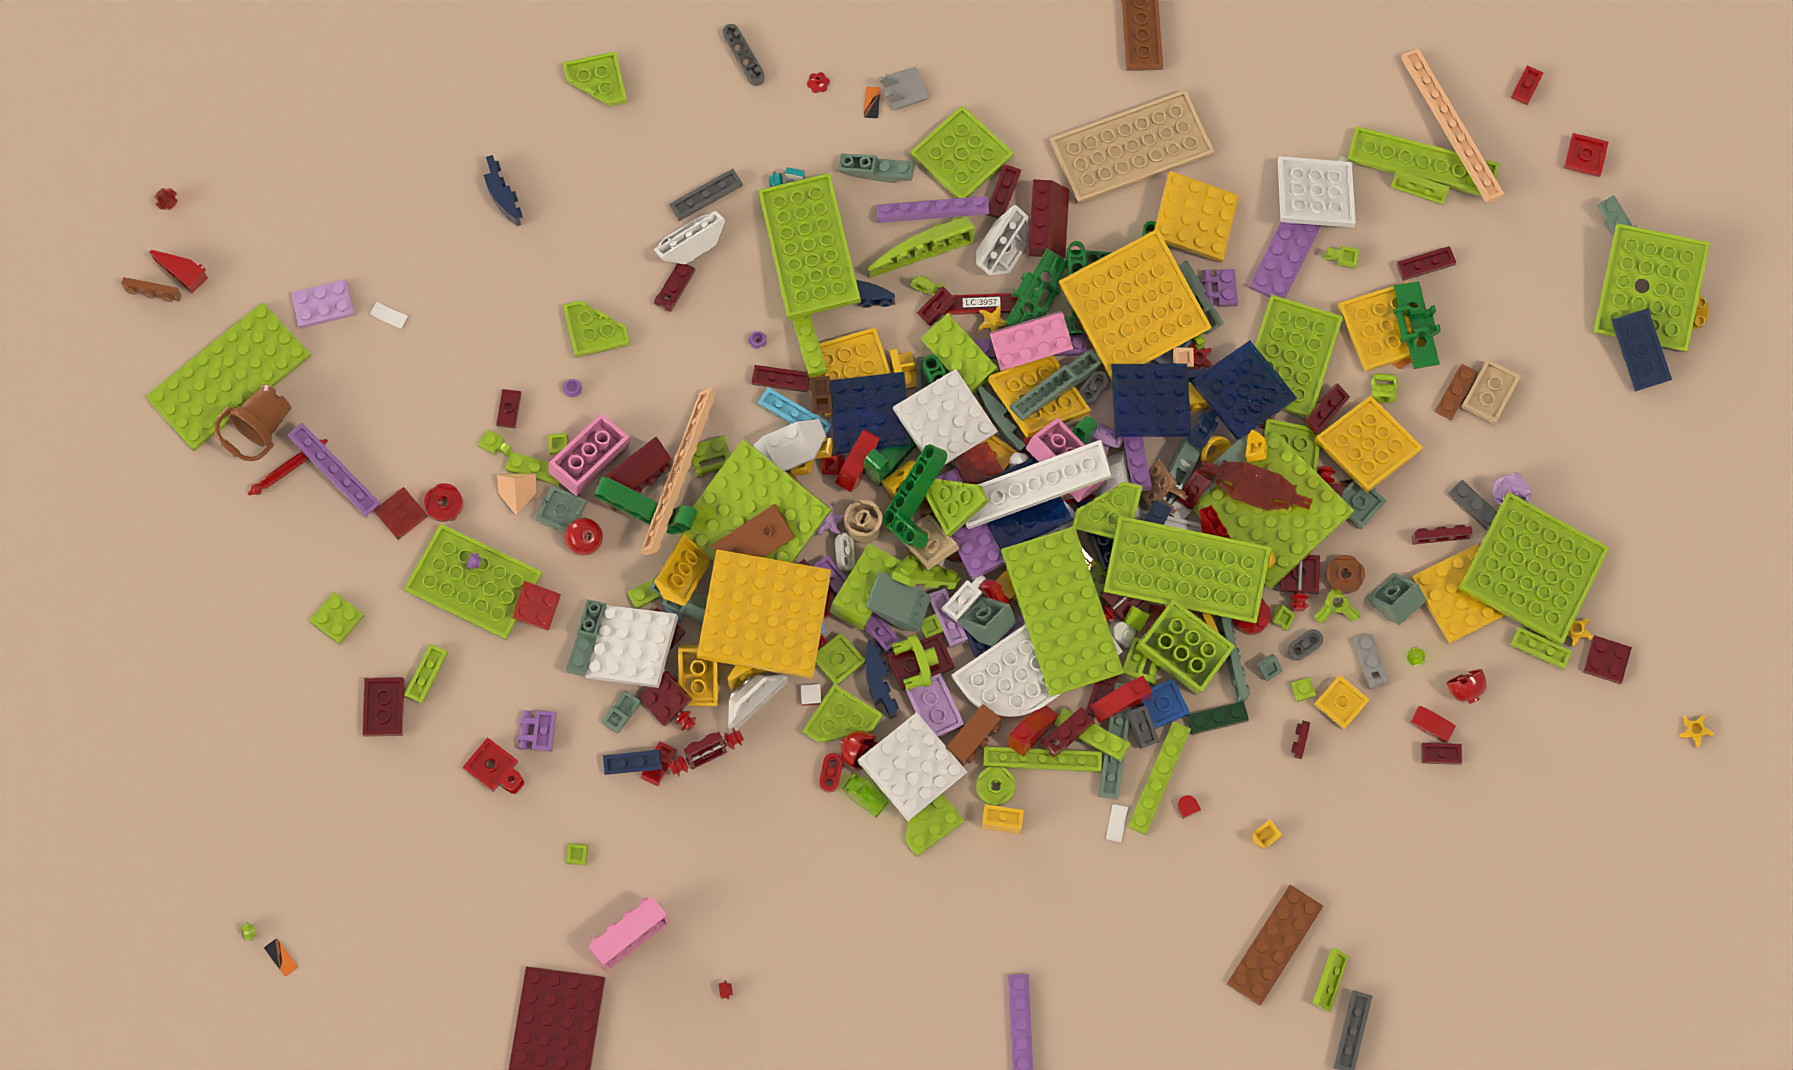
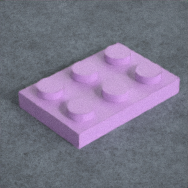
M346 279L291 293L300 329L355 315Z
M941 673L932 676V685L921 686L909 691L905 688L915 713L917 712L938 738L964 727V722Z

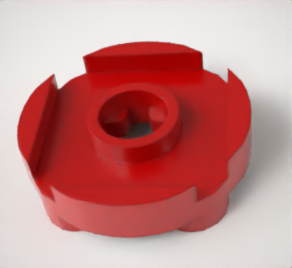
M441 483L426 493L424 506L428 515L439 522L453 521L462 511L463 499L455 486ZM446 498L448 505L441 507L439 501H443Z
M1261 598L1256 624L1232 619L1233 625L1244 634H1259L1268 626L1271 618L1270 608L1264 599Z

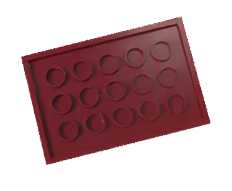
M526 967L509 1070H591L606 978Z

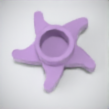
M832 510L819 527L818 535H822L826 530L840 535L837 524L844 520L845 514L841 516L835 515Z

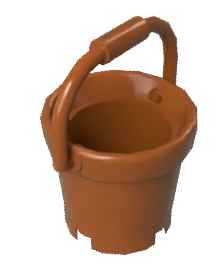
M263 384L242 405L233 407V409L228 406L215 422L214 430L217 439L221 442V446L234 457H239L244 461L260 460L274 446L271 442L272 434L291 410V406L282 395L279 397L275 394L276 390L269 385ZM228 414L229 420L242 435L258 446L267 447L257 456H244L236 447L221 436L219 428L222 419Z

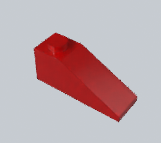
M152 249L149 251L153 260L191 293L208 279L205 267L199 262L196 264L191 259Z
M865 429L861 432L844 462L835 484L849 492H852L859 486L864 476V460L871 450L876 449L880 441L879 437Z
M1143 675L1090 705V708L1098 723H1101L1150 699L1152 690Z
M1046 705L1034 711L1023 719L1009 734L1008 746L1024 757L1054 724L1059 714Z

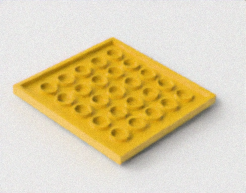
M1158 229L1058 281L1111 381L1212 328Z
M716 550L697 658L813 679L831 570Z

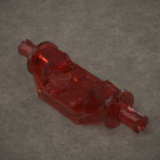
M1206 460L1202 462L1203 465L1200 468V472L1215 476V485H1219L1234 500L1268 512L1282 509L1288 511L1292 505L1310 510V504H1312L1313 499L1297 494V485L1293 486L1281 474L1247 462H1227V460H1224L1220 466ZM1221 479H1224V480H1226V481L1232 483V486L1229 485L1228 483L1224 482V481L1221 480ZM1275 499L1287 501V503L1275 502Z

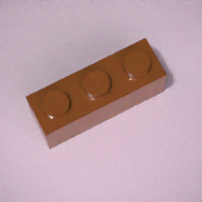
M982 704L948 744L946 749L954 755L963 767L967 763L971 764L977 756L975 753L978 749H983L989 742L988 737L992 733L995 735L1001 728V717Z

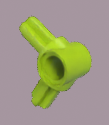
M1333 589L1327 594V599L1324 601L1325 605L1314 615V618L1322 624L1333 612H1342L1354 622L1359 619L1361 614L1350 604V600L1342 591ZM1336 597H1341L1339 603H1333V600Z

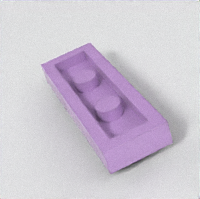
M946 588L928 594L931 596L930 604L944 630L943 634L949 648L967 642L968 638L963 627L942 611L943 606L950 600Z

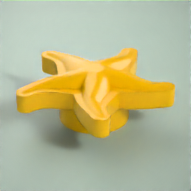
M999 305L993 313L985 310L979 311L985 321L979 326L978 331L989 329L993 332L998 330L999 327L1006 326L1005 320L1000 318L1001 308Z
M1589 618L1573 622L1567 634L1572 639V647L1577 645L1580 638L1592 640L1593 636L1585 629L1586 624L1590 623Z
M1702 715L1696 721H1690L1684 716L1682 719L1687 730L1684 733H1680L1679 738H1692L1695 741V747L1699 748L1702 736L1708 735L1712 737L1714 733L1704 727L1703 720L1706 718L1705 715Z

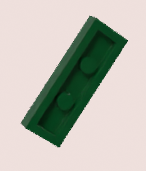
M1243 701L1187 715V720L1191 728V734L1195 735L1249 721V717Z

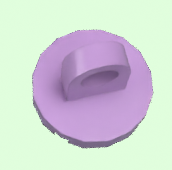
M1097 423L1098 427L1091 443L1101 440L1105 452L1108 451L1110 446L1119 448L1123 442L1122 437H1116L1117 433L1101 423Z
M1513 472L1511 476L1500 477L1495 481L1492 489L1494 500L1499 505H1501L1507 492L1529 502L1531 497V487L1522 479V475L1517 472Z

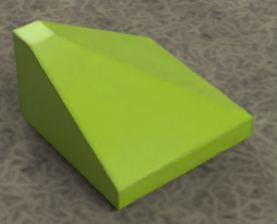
M1282 604L1275 605L1272 621L1285 631H1288L1296 615Z

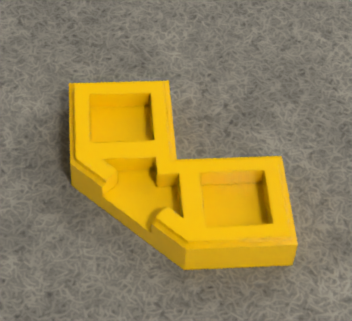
M825 438L814 459L831 457L834 446L832 438ZM814 459L792 468L791 474L794 476L809 475Z

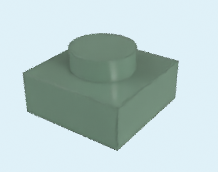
M1274 654L1257 663L1260 673L1266 681H1269L1283 671Z

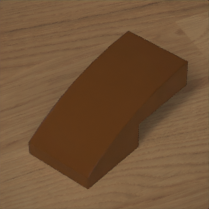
M830 376L811 377L813 413H833Z

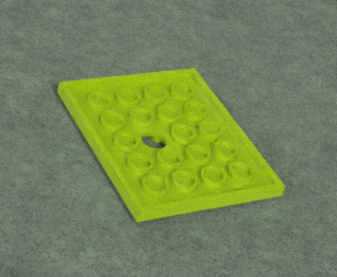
M1617 223L1593 333L1616 338L1611 320L1648 308L1661 347L1687 352L1710 242ZM1639 279L1646 280L1649 284V290L1645 293L1637 292L1635 282Z

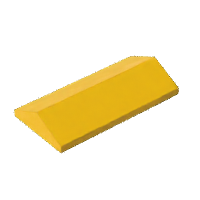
M683 534L654 582L664 599L685 606L712 560L706 556L699 546Z

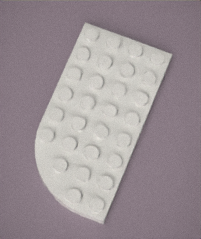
M1026 625L951 675L963 694L975 706L980 708L984 704L998 716L1019 717L1031 714L1061 695L1049 697ZM1113 638L1117 653L1119 655L1123 651Z

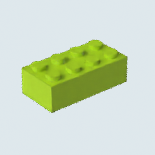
M949 313L920 338L950 372L955 369L958 371L974 396L977 394L979 386L984 387L989 383L988 378L990 375L1001 372Z
M869 543L832 602L829 612L864 630L874 614L866 606L877 573L882 572L892 576L902 561Z

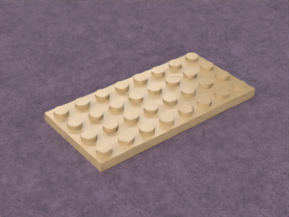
M1186 89L1050 138L1052 148L1077 204L1214 155L1215 152Z

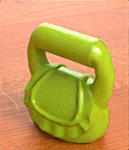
M1374 374L1371 379L1372 397L1379 403H1392L1396 401L1399 384L1397 377L1394 374ZM1375 380L1390 381L1394 383L1393 385L1376 383Z

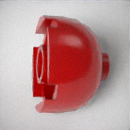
M585 517L578 518L566 527L564 541L572 553L580 556L591 555L601 546L603 532L599 524L594 520Z
M1482 669L1468 671L1469 674H1460L1448 680L1446 684L1451 695L1456 700L1461 702L1468 701L1469 704L1479 701V696L1485 692L1487 687L1486 677Z
M856 730L845 736L841 741V757L844 762L855 770H862L863 767L858 763V759L878 744L875 741L877 737L863 730Z

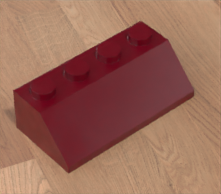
M1033 179L1028 256L1042 257L1045 250L1049 249L1065 259L1069 189L1052 180Z
M656 436L604 477L610 478L641 494L642 489L653 485L660 475L667 474L671 470L673 462ZM608 504V506H609L613 511H616V510L618 509V508H616V507H614V506Z

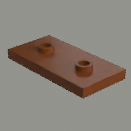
M774 504L714 543L712 547L715 552L716 550H723L764 558L794 539L795 535L777 505Z

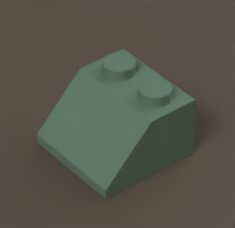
M1396 573L1392 574L1367 597L1388 620L1398 625L1406 621L1412 613L1427 601L1417 583Z
M981 596L958 620V623L978 642L994 646L1017 622L1010 604Z

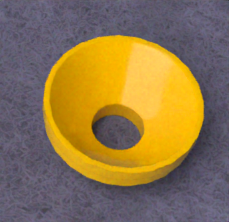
M1221 436L1209 439L1201 451L1202 463L1209 467L1232 446L1230 441ZM1213 445L1212 452L1207 454L1209 447Z

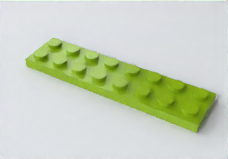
M1356 126L1347 162L1393 174L1396 173V170H1400L1449 186L1451 189L1482 196L1455 151ZM1484 159L1496 179L1500 163Z

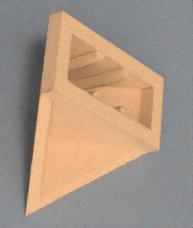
M536 473L497 475L498 494L516 516L537 493Z

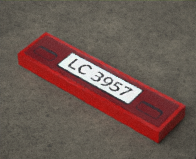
M1012 293L953 295L957 300L946 310L944 315L947 313L950 315L980 314V310L993 313L998 305L1001 308V313H1010L1019 297H1012Z

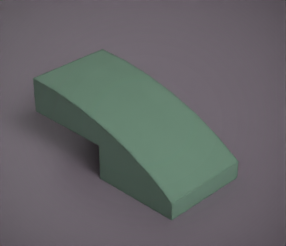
M625 690L615 706L611 707L602 723L619 733L642 701Z

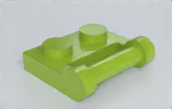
M725 436L697 444V451L692 457L697 478L703 477V474L720 470L730 457ZM722 457H725L726 459L717 463L700 467V464L708 461H712Z
M1134 637L1123 666V675L1134 679L1144 675L1147 683L1154 685L1159 666L1152 661L1148 675L1142 673L1147 657L1135 648L1141 639Z

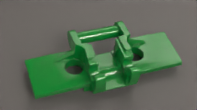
M1046 249L1034 272H1024L1022 274L1020 286L1018 289H1014L1011 294L1012 297L1019 298L1005 321L1006 325L1012 326L1046 315L1056 295H1059L1061 292L1056 286L1067 267L1065 259ZM1043 272L1050 275L1049 282L1042 280L1041 274ZM1046 289L1049 291V294L1042 307H1039L1037 303ZM1024 305L1029 308L1030 313L1024 310Z
M1419 281L1394 285L1398 307L1393 309V314L1397 318L1401 334L1400 342H1406L1408 345L1413 369L1440 365L1433 336L1438 335L1441 331L1440 324L1435 325L1433 317L1436 313L1435 305L1426 309ZM1409 304H1414L1417 308H1412ZM1404 316L1409 317L1412 334H1408ZM1416 339H1424L1426 345L1423 347L1418 346Z

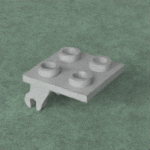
M916 66L892 75L886 74V77H879L880 83H883L886 89L885 96L887 99H890L894 111L929 99Z

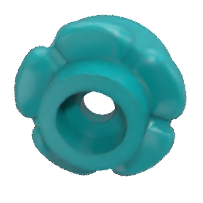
M773 172L772 176H769L770 187L783 184L781 173Z

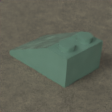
M878 572L866 608L902 631L920 632L931 596L917 587L907 586L892 579V576Z

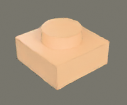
M1175 347L1173 349V368L1194 367L1193 348Z

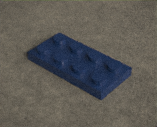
M1647 308L1611 320L1634 391H1640L1671 381L1672 377L1649 309Z

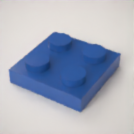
M1174 678L1152 687L1151 698L1142 702V706L1146 705L1155 729L1190 714Z

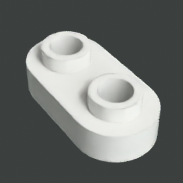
M843 533L835 539L836 564L841 571L846 572L855 566L854 540L848 533Z

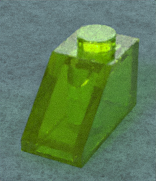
M854 773L841 788L854 802L876 818L888 804L887 800L867 779Z

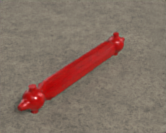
M327 439L320 440L324 445L328 442ZM301 451L262 478L259 484H252L248 495L261 494L262 489L270 487L309 460V458Z

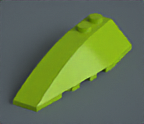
M967 216L962 218L956 217L951 222L945 224L938 223L933 228L900 243L868 267V276L872 278L974 243L975 227Z

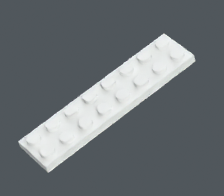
M1099 440L979 484L983 487L990 502L966 522L967 528L977 527L1112 478L1103 442Z

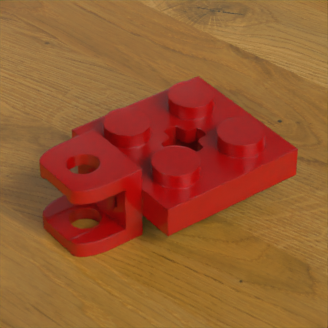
M488 737L463 766L466 772L492 792L500 785L509 793L517 794L525 784L520 773L514 769L518 760ZM494 760L495 767L487 769L486 763Z

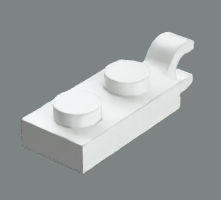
M982 575L976 578L972 584L967 580L943 606L942 611L958 622L982 595V592L979 590L981 588L980 584L986 578Z

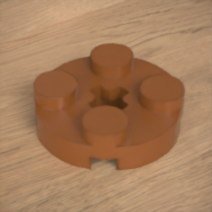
M1350 555L1336 557L1331 561L1326 570V580L1330 589H1339L1343 594L1358 591L1365 579L1363 565ZM1343 570H1347V573L1351 576L1344 579L1340 574L1343 573Z

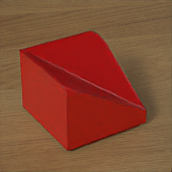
M831 454V457L821 458L822 474L839 475L845 462V454Z

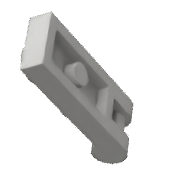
M1372 633L1353 638L1352 641L1368 688L1373 689L1380 684L1382 686L1388 685V677L1384 671ZM1378 673L1379 677L1373 678L1372 674Z

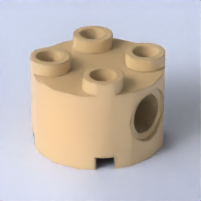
M859 500L849 505L844 515L846 533L859 543H872L879 536L883 524L882 513L879 507L869 500Z

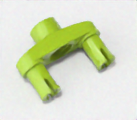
M916 634L908 636V639L892 643L895 655L909 650L914 651L921 670L920 675L903 680L906 690L909 691L921 686L927 687L932 685L930 666L939 664L934 647L924 650Z

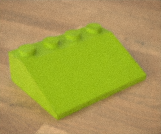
M1172 599L1135 648L1198 695L1205 689L1235 645L1176 600Z

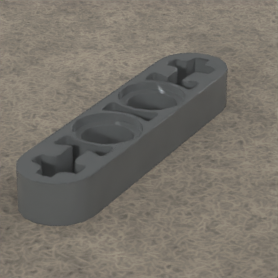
M727 24L723 28V37L751 85L759 86L763 84L765 80L764 71L736 25ZM728 31L734 32L735 40H733L731 34H728ZM737 44H742L745 48L742 51H737L734 47ZM747 58L753 61L749 66L743 64V61ZM753 69L756 75L759 76V79L753 78Z

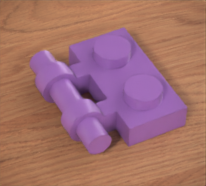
M1235 269L1216 270V277L1211 276L1210 270H1204L1202 284L1207 291L1205 294L1211 304L1214 306L1213 300H1218L1219 307L1238 306ZM1212 285H1217V292H1212Z
M524 710L523 716L520 718L521 734L518 735L519 749L527 750V743L530 742L532 743V750L552 752L556 712L536 711L535 718H530L531 711ZM529 726H534L533 735H528Z

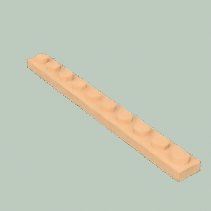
M1415 49L1402 54L1401 59L1486 204L1503 198L1504 192L1420 50Z
M712 388L699 393L640 550L644 555L655 553L661 547L663 535L667 531L669 519L674 512L673 508L679 499L681 487L685 483L686 473L691 467L692 457L697 451L698 441L703 434L704 425L709 418L708 414L715 402L714 398L717 392Z

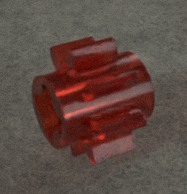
M161 188L154 197L157 200L155 205L161 210L166 208L171 210L178 202V199L175 197L177 193L172 188Z

